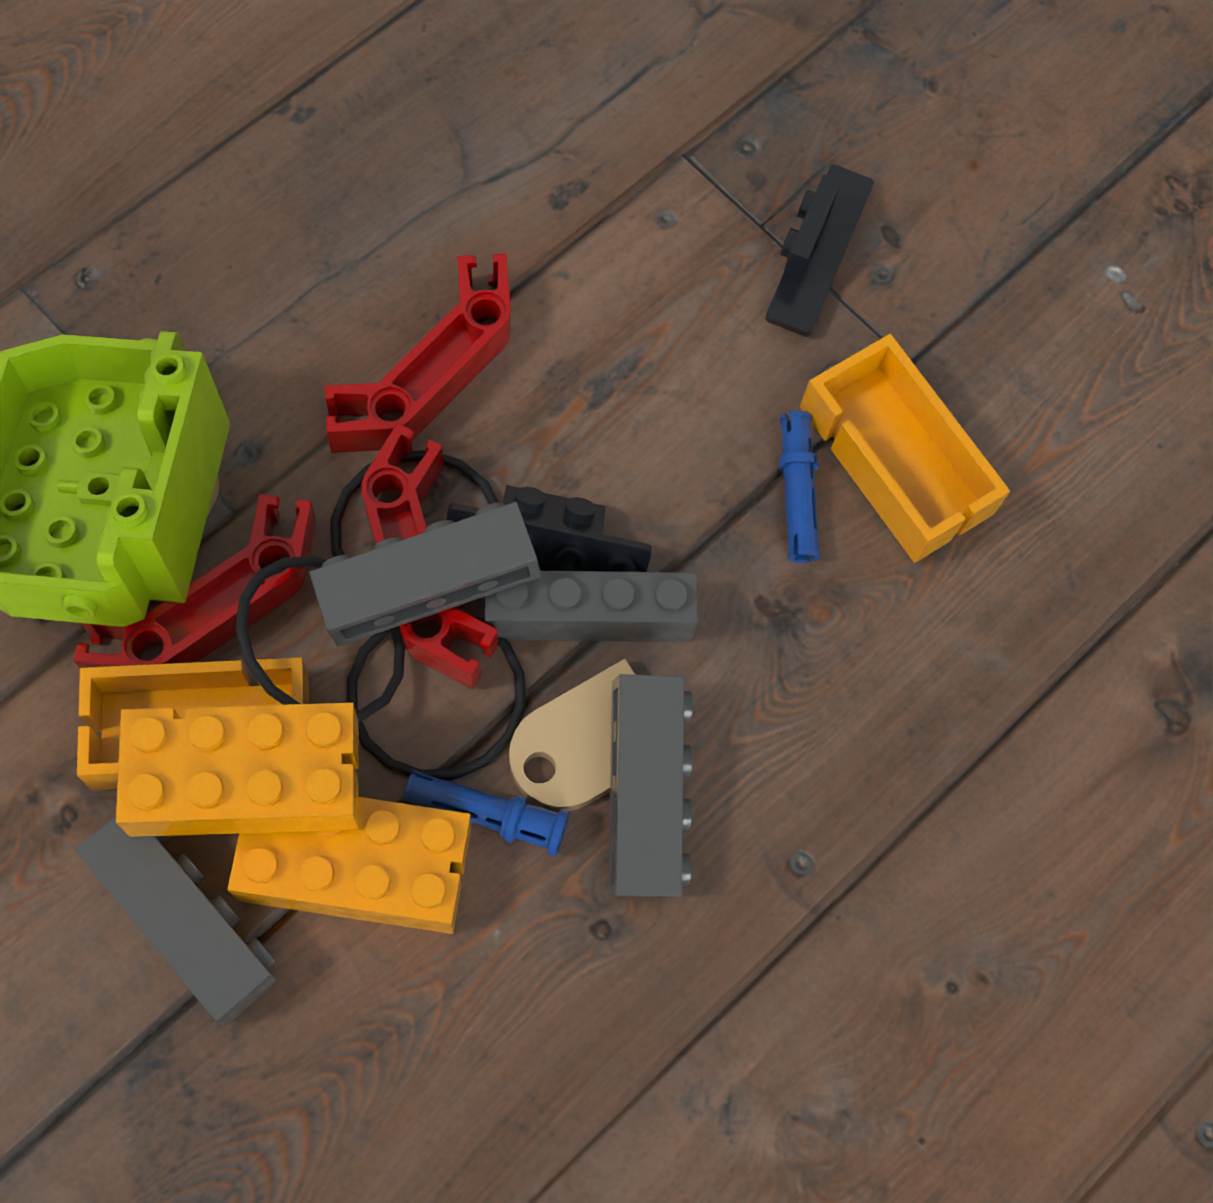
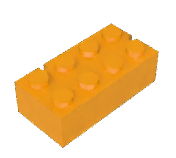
M891 333L809 380L799 407L802 411L809 412L812 415L811 423L824 441L831 437L835 439L831 446L832 452L914 563L949 543L956 533L960 536L994 515L1010 493L1009 488Z
M302 657L257 659V662L276 687L300 704H309V675ZM242 660L80 668L78 716L87 726H78L77 776L91 791L117 789L121 709L174 708L179 717L183 719L185 718V707L282 704L268 695L261 685L250 686V677ZM102 732L101 739L96 733Z
M323 703L185 707V718L183 719L179 717L174 708L121 709L116 824L129 837L358 830V777L355 769H358V717L354 704Z
M358 797V830L239 833L227 890L239 902L453 934L461 891L460 875L464 874L471 833V815L469 813Z

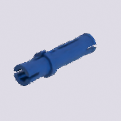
M790 411L791 420H789V415L786 413L780 416L782 456L778 459L779 471H783L785 481L788 560L793 563H810L809 555H811V560L813 561L821 558L818 541L814 471L819 466L818 456L814 455L812 447V415L806 411Z

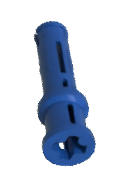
M417 770L412 771L403 796V803L469 813L471 815V823L500 832L499 837L504 838V841L513 843L517 839L546 848L547 854L554 857L557 856L570 815V811L566 809H561L557 813L528 804L527 798L524 796H512L508 800L450 781L441 780Z

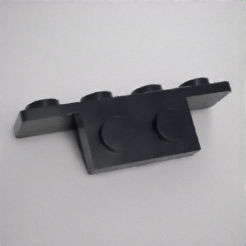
M833 164L830 166L827 175L823 174L816 192L807 189L797 213V217L804 219L799 230L790 228L780 252L781 256L788 259L781 281L765 316L767 322L805 337L810 336L872 190L873 179Z
M506 485L503 503L507 505L517 501L537 557L540 571L647 572L652 554V546L642 542L604 535L603 525L606 506L594 504L584 498H566L543 493L533 487L519 488ZM451 503L448 507L446 520L457 522L475 516V513L480 508Z

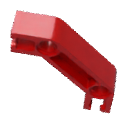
M507 253L493 254V274H488V283L490 286H498L494 291H473L471 289L472 268L477 267L476 256H457L460 302L379 383L325 386V399L329 416H326V430L331 453L381 450L397 423L411 429L415 433L414 440L502 351L509 341L511 326ZM481 318H491L496 322L490 325H481L476 321ZM390 411L403 414L401 418L395 421H385L380 418L383 414ZM339 415L369 416L364 420L339 423Z
M399 423L396 424L365 473L361 483L365 511L375 545L389 538L399 537L407 539L424 533L427 527L420 505L444 467L443 446L429 440L425 446L426 455L414 471L408 474L400 469L398 465L403 455L409 456L413 450L412 440L415 437V433ZM386 490H394L402 494L398 500L391 503H384L376 499L380 493ZM455 607L398 626L405 649L409 655L472 690L482 674V670L479 669V662L472 658L467 662L449 651L452 639L460 638L483 648V654L490 658L498 647L497 629ZM431 621L441 627V631L431 638L418 637L414 633V629L423 622Z
M259 494L249 545L192 582L189 586L185 603L164 601L146 613L144 620L125 627L82 623L91 636V644L102 645L104 637L121 640L122 652L119 654L90 653L89 644L78 643L74 656L76 665L80 669L88 667L198 662L237 635L235 628L239 597L254 574L265 568L270 562L281 558L310 556L316 524L312 502L296 499L295 509L297 514L294 521L295 528L292 537L285 539L279 536H272L273 523H279L280 514L278 509L280 498ZM307 567L286 568L283 572L274 574L262 582L250 601L247 628L293 597L302 588ZM158 643L164 645L162 653L157 658L151 661L140 660L141 652L146 646Z

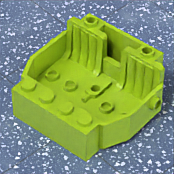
M161 331L158 340L150 338L129 340L62 334L0 351V610L11 617L125 627L145 619L150 600L186 602L231 423L203 353L186 351L178 332ZM39 459L35 464L27 466L30 461ZM108 489L105 493L96 495L98 492ZM25 504L21 509L12 511L17 505Z

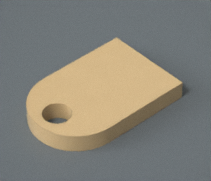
M626 659L621 660L534 710L516 728L509 749L510 771L520 792L534 804L553 811H560L561 809L571 811L582 808L610 792L612 681L619 674L635 675ZM536 757L549 760L555 768L554 776L545 783L530 781L524 773V767L529 760Z

